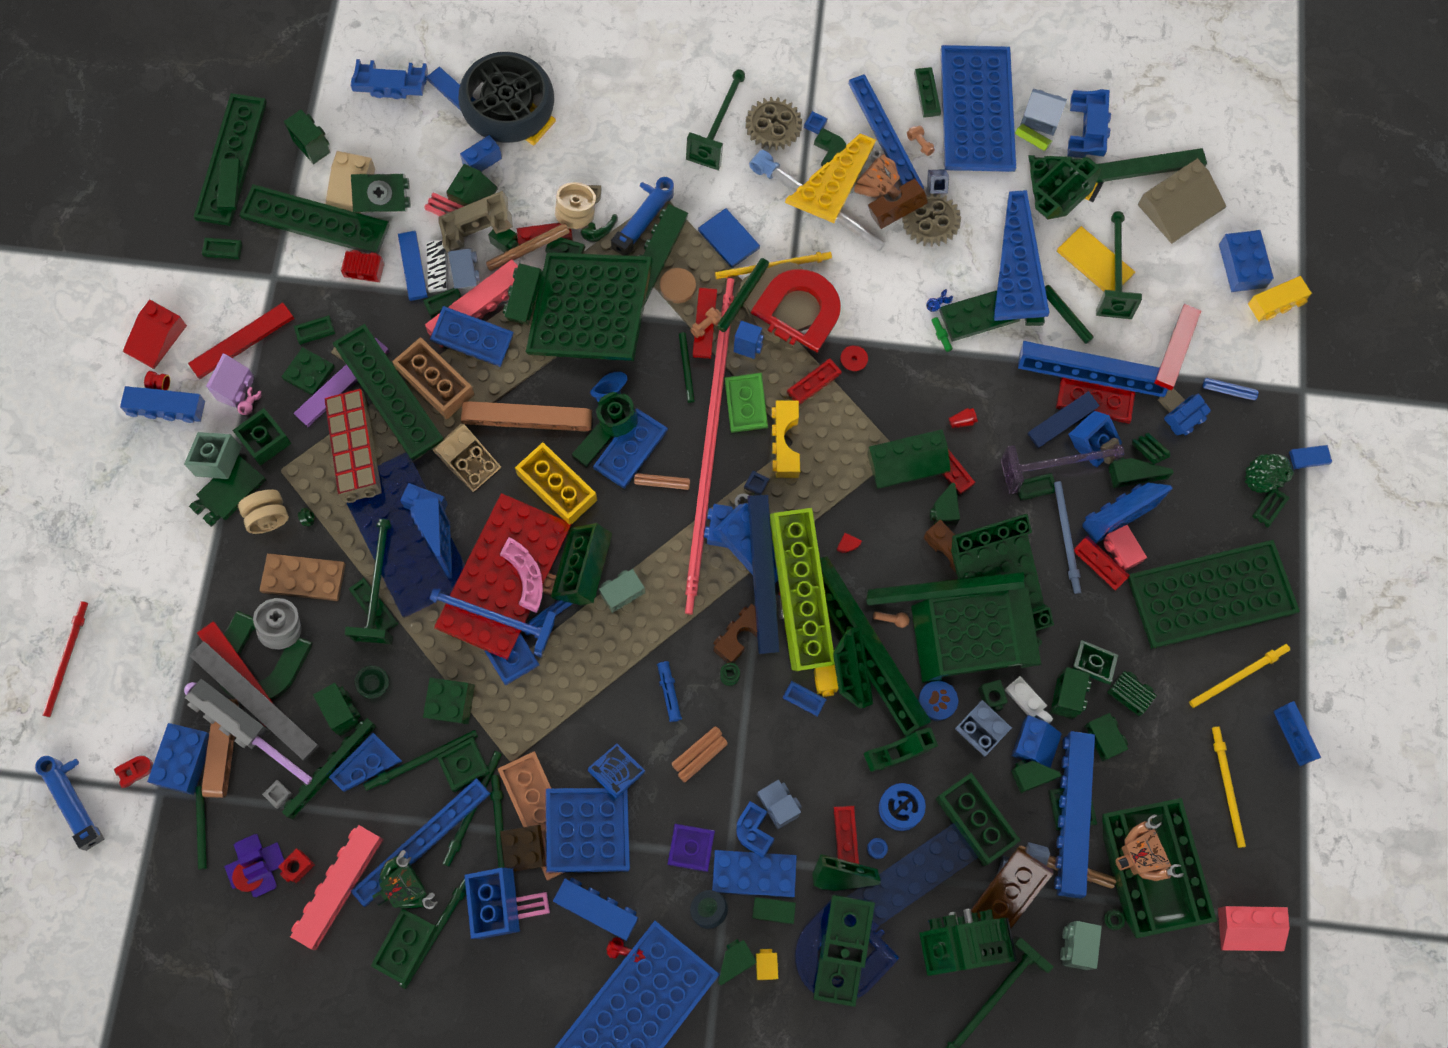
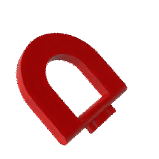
M794 269L776 276L769 283L750 313L770 325L768 328L769 332L772 333L776 329L774 335L787 342L791 338L789 342L791 345L798 341L818 353L837 323L841 311V303L836 289L825 277L813 271ZM793 291L810 293L817 299L820 306V313L806 334L772 316L785 296Z

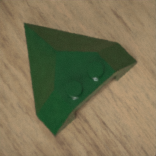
M1028 155L1035 197V209L1047 220L1067 216L1093 191L1101 172V167L1086 157L1072 159V157L1044 156L1043 158Z

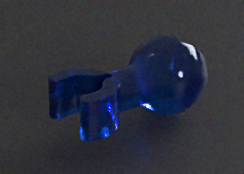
M945 289L937 299L930 298L926 302V308L930 312H936L942 303H951L953 296L944 297L947 294V289Z

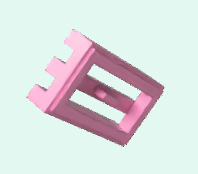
M547 892L517 897V902L543 898L544 900L542 902L517 906L518 911L545 906L543 910L518 914V919L549 914Z

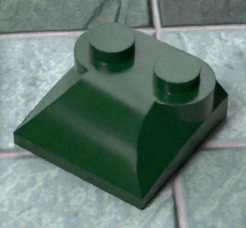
M1081 640L1074 655L1073 669L1090 673V678L1110 685L1118 655Z

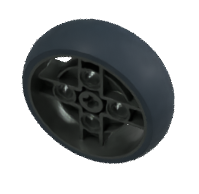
M496 52L480 58L468 68L460 83L458 100L460 110L466 122L483 137L490 135L496 142L513 143L534 136L545 126L553 111L554 90L547 73L531 58L515 52ZM483 82L480 98L471 102L474 91ZM541 92L542 99L539 105L530 113L533 96Z

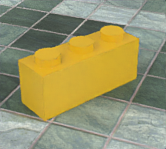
M1298 276L1253 296L1248 305L1259 322L1264 319L1268 321L1280 312L1284 314L1296 305L1297 307L1304 305L1308 302L1307 299L1312 293L1302 277Z

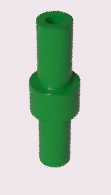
M935 317L931 320L936 330L935 334L938 340L942 342L945 351L950 352L953 348L947 338L948 333L946 329H943L938 317Z

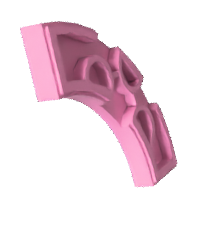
M508 537L500 556L507 559L520 575L523 591L519 605L537 613L543 592L540 569L529 554V551L516 540Z

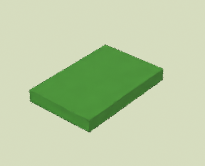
M762 373L726 377L725 385L731 433L768 428Z

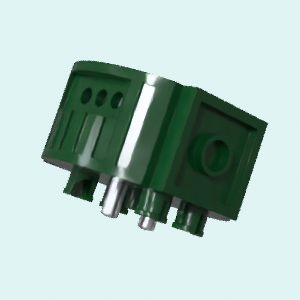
M971 909L963 910L964 916L957 917L956 912H950L949 916H944L945 927L942 925L941 918L928 920L930 930L919 932L927 976L1017 961L1009 919H993V911L987 910L979 912L981 916V921H979L978 913L971 914Z

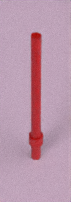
M80 601L76 616L72 618L71 624L73 625L42 714L44 717H51L80 627H83L85 622L84 615L89 604L87 602Z

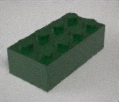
M972 773L936 798L938 804L951 822L955 824L983 866L988 865L1021 841Z

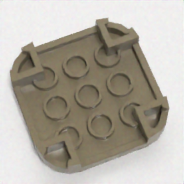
M786 262L767 268L743 304L753 324L762 327L764 339L773 341V343L781 341V338L774 335L776 329L772 333L769 332L768 328L770 325L750 312L769 283L776 276L788 270L803 269L796 263ZM749 276L743 279V281L740 284L739 291ZM793 291L785 296L772 316L801 332L810 328L820 313V306L817 299L810 293Z

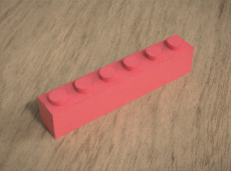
M511 259L448 308L481 320L485 314L494 311L497 305L509 299L508 290L510 285L513 286V272L515 268H518V265ZM440 314L425 324L430 336Z
M360 825L349 834V842L339 850L336 863L328 868L325 881L317 886L314 892V899L306 904L303 909L304 915L300 921L297 920L291 929L293 933L290 937L312 950H317L351 894V890L356 886L383 841L381 837Z

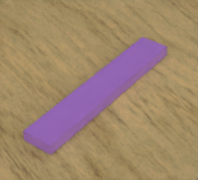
M375 338L384 353L388 354L389 349ZM345 365L294 412V415L307 427L326 411L324 398L346 393L357 382L348 366Z

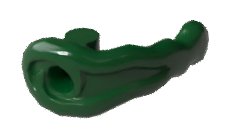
M613 214L611 220L597 230L595 223H589L588 228L581 229V236L588 242L601 240L609 234L615 223H617V214Z

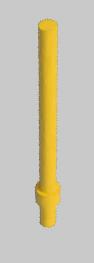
M1285 644L1275 651L1267 652L1265 657L1189 701V704L1192 708H1195L1265 665L1278 661L1280 656L1290 651V647Z
M1213 727L1212 732L1215 741L1213 746L1219 759L1237 847H1246L1225 753L1227 750L1226 743L1223 742L1220 727Z

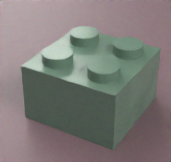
M198 432L184 465L195 477L229 479L242 446L231 434Z
M1080 921L1067 923V927L1064 926L1062 934L1063 939H1065V945L1061 948L1060 960H1063L1062 965L1083 970L1097 969L1102 926Z

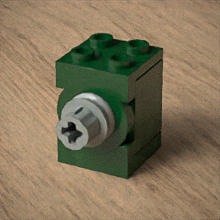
M351 174L353 212H408L407 208H411L410 197L407 196L406 189H410L409 178H406L405 174Z

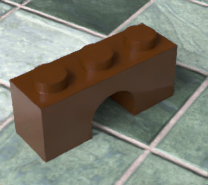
M915 178L899 187L902 196L898 200L891 202L882 196L868 204L870 214L880 229L928 203L925 191Z
M939 520L926 531L923 539L936 552L940 550L948 557L950 567L956 573L951 553L952 536L955 534Z
M753 604L749 607L745 606L739 613V619L736 622L733 620L727 626L725 635H719L713 643L715 645L713 651L727 663H735L744 652L745 647L737 640V636L741 632L747 631L757 637L756 609Z

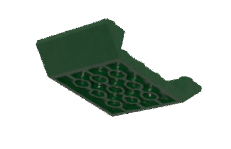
M1028 514L952 536L951 553L958 579L1024 572L1025 588H1028L1035 631L1054 626L1051 609L1044 604L1028 534L1032 533Z
M1028 588L931 598L911 606L923 683L942 680L944 676L1021 665V668L1041 665Z

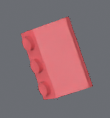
M1225 906L1218 908L1221 950H1285L1290 929L1288 907Z

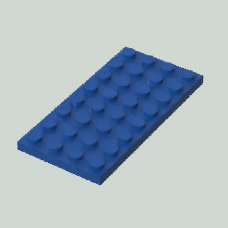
M941 45L945 169L954 171L1015 172L1016 150L1010 47Z
M654 921L555 1048H664L720 974L659 923ZM640 949L646 958L641 959L639 962H634L635 956L639 957L636 953Z

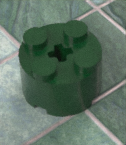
M611 392L600 399L599 405L596 408V414L606 433L612 437H619L629 433L637 426V412L628 395Z

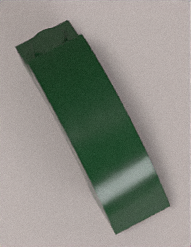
M931 727L916 731L894 743L868 750L863 754L870 771L873 772L913 759L936 748L938 744Z

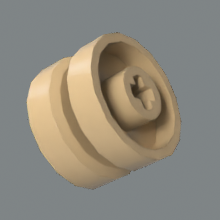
M576 182L566 183L561 186L556 194L555 217L561 225L566 223L568 228L571 229L587 227L594 220L596 202L594 191L589 186Z
M277 490L258 491L248 495L239 502L238 508L241 516L244 518L246 530L249 533L261 534L279 528L288 521V513L286 508L282 506L283 500Z

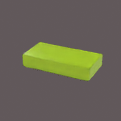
M1024 124L1020 125L1015 132L1017 136L1043 151L1048 149L1052 143V140Z

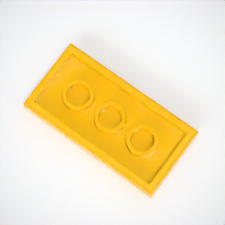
M1082 226L1079 227L1057 249V252L1103 292L1105 290L1115 291V254ZM1122 261L1123 286L1135 274V271Z

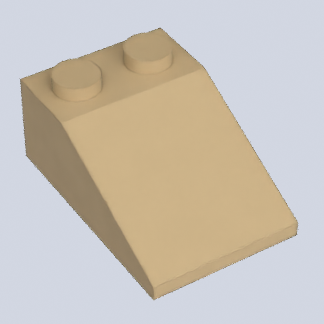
M336 151L331 166L325 204L353 212L351 174H374L375 166L372 158Z

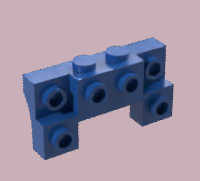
M356 59L355 71L351 78L350 86L353 92H369L372 97L406 99L407 95L423 96L428 74L427 64L423 63L422 68H415L413 63H409L407 73L406 70L376 69L374 60H370V65L361 64L360 59Z
M1073 90L1070 100V111L1084 113L1083 136H1070L1068 140V157L1082 158L1086 157V155L1105 156L1107 152V138H1109L1111 131L1108 128V123L1111 120V113L1109 112L1110 90Z

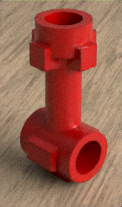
M618 937L609 941L606 948L607 955L610 958H617L619 954L627 956L632 949L624 947L623 940ZM640 949L636 953L639 957L635 956L634 962H639L641 959L646 958Z

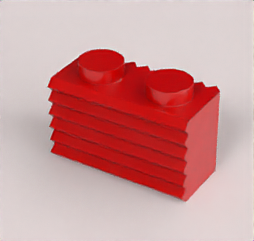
M358 250L346 251L341 272L345 278L380 283L384 261L382 256L377 253L363 254Z

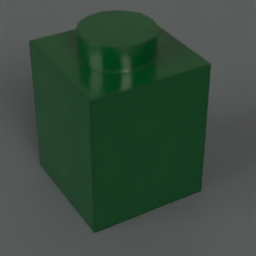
M492 229L488 234L490 243L502 252H507L518 245L517 233L511 229L498 234Z

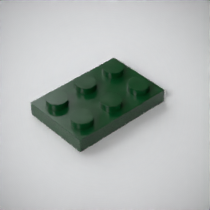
M402 908L371 967L407 986L438 927Z

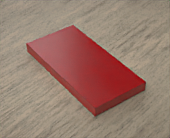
M1061 377L1056 409H1063L1089 391L1099 404V407L1094 411L1110 415L1113 421L1130 424L1135 397L1134 391Z

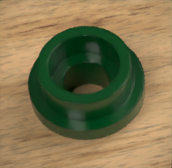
M305 507L298 512L299 521L303 526H312L314 524L315 515L312 510Z
M1111 909L1105 913L1104 923L1111 930H1119L1125 924V917L1121 911ZM1112 916L1117 918L1116 924L1111 922Z

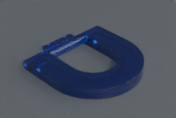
M831 900L803 928L795 948V962L798 973L803 983L813 993L819 964L818 950L822 944L823 934H826ZM848 914L845 917L852 925L855 924L856 917L854 915ZM873 920L869 942L876 949L866 958L865 968H861L857 998L866 994L900 958L881 939L885 932L880 929L875 933L879 926ZM843 977L832 978L834 986L839 987L843 984Z

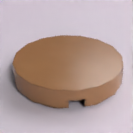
M673 268L665 272L661 277L660 291L668 301L670 300L677 304L685 303L695 293V278L686 269Z

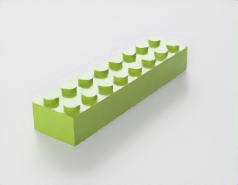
M812 508L770 514L771 535L791 669L800 671L835 665Z

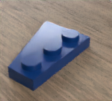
M372 733L329 778L345 792L402 762V760Z

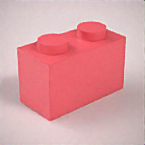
M1128 525L1107 534L1103 539L1105 549L1111 553L1114 558L1113 560L1125 571L1141 564L1147 558Z

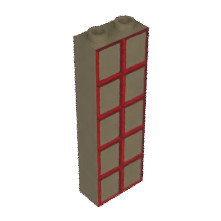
M357 389L324 398L338 495L344 503H351L358 499L370 498L381 494L370 414L365 394L362 389Z

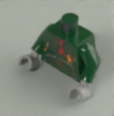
M402 850L398 856L386 861L379 878V885L382 890L372 895L378 906L389 900L394 908L425 907L432 909L438 903L437 901L432 902L430 900L435 896L434 893H429L427 897L425 896V887L409 864L411 857L408 859L403 857L406 851Z

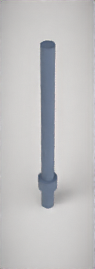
M1058 481L1054 482L1070 570L1068 571V576L1072 582L1073 593L1079 594L1081 593L1079 582L1081 576L1076 565L1062 483Z

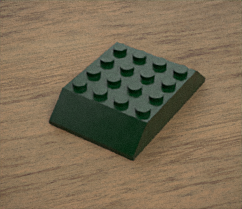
M1182 798L1102 814L1103 840L1113 877L1116 879L1115 884L1123 914L1136 938L1217 922ZM1152 815H1157L1152 818V823L1155 825L1162 822L1158 828H1155L1157 836L1171 866L1174 864L1181 865L1175 868V873L1177 875L1184 873V875L1181 877L1171 875V878L1153 881L1143 879L1139 874L1134 875L1130 867L1120 871L1116 864V859L1124 856L1122 847L1125 845V838L1131 829L1144 821L1148 822Z

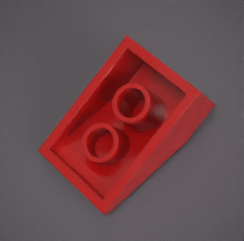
M149 299L136 318L123 352L148 367L155 369L187 325L179 315Z

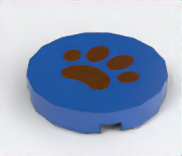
M932 681L925 685L919 693L918 701L932 720L940 721L947 719L957 709V693L946 682Z

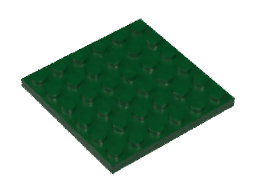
M547 252L525 352L528 355L634 361L653 264L652 257Z

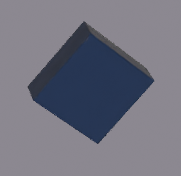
M752 471L744 485V489L756 495H762L770 479Z

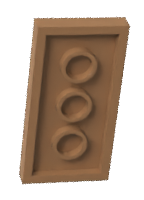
M267 553L260 592L339 601L346 564L340 561Z

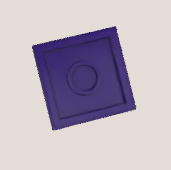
M675 824L668 865L708 872L715 831Z

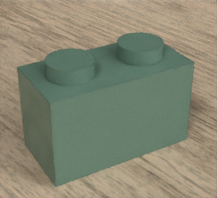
M631 569L630 571L624 570L613 581L608 580L604 582L599 591L613 613L645 594V587L634 570Z

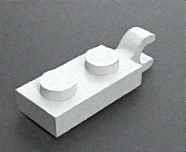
M1021 676L1005 688L1008 695L1027 716H1036L1038 719L1048 723L1053 720L1052 716L1043 710L1047 705Z

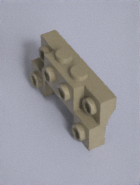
M503 191L438 217L443 247L447 253L463 248L464 237L490 226L496 234L513 228L512 214L508 208V198Z

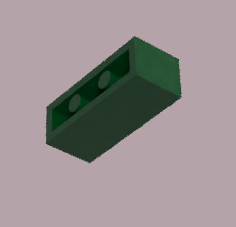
M519 263L518 268L514 269L513 286L510 285L508 290L509 301L505 303L503 308V314H505L504 317L507 320L529 325L543 276V271L540 268Z

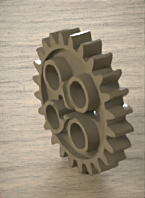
M770 97V101L763 98V103L757 101V106L752 105L751 110H748L745 126L747 135H751V141L756 139L755 145L761 143L762 149L768 146L769 151L772 147L777 151L778 146H781L784 150L785 144L790 147L791 141L796 142L797 137H800V131H802L801 113L797 112V107L792 108V102L787 105L786 99L780 102L779 97H777L776 101L772 97Z
M930 194V197L926 195L928 201L926 205L903 217V229H906V235L911 234V240L917 238L916 244L923 241V246L930 243L931 247H933L934 243L940 246V241L947 244V238L952 240L953 234L957 235L958 229H960L961 216L960 210H957L958 205H953V199L947 201L946 195L943 198H940V194H937L936 197H934V194Z

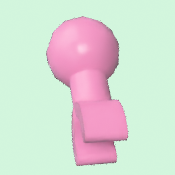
M249 387L247 399L240 402L237 407L241 415L246 416L252 413V404L261 398V391L251 396L253 390L252 387Z

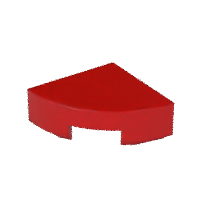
M844 533L836 551L841 553L853 551L861 545L862 541Z

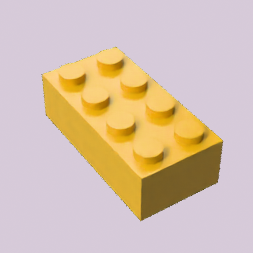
M543 442L515 467L517 475L569 525L573 524L597 501L596 492Z

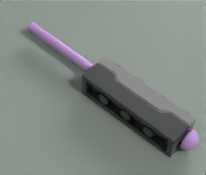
M200 679L197 683L191 682L185 686V699L190 702L188 706L196 712L199 710L204 712L203 718L211 724L217 722L221 725L219 730L227 736L230 734L236 737L235 742L241 747L245 748L247 745L253 749L256 745L308 785L312 781V777L261 739L267 732V728L204 680Z

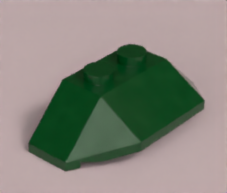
M857 626L845 632L833 651L839 694L858 708H865L873 705L862 629L861 626Z

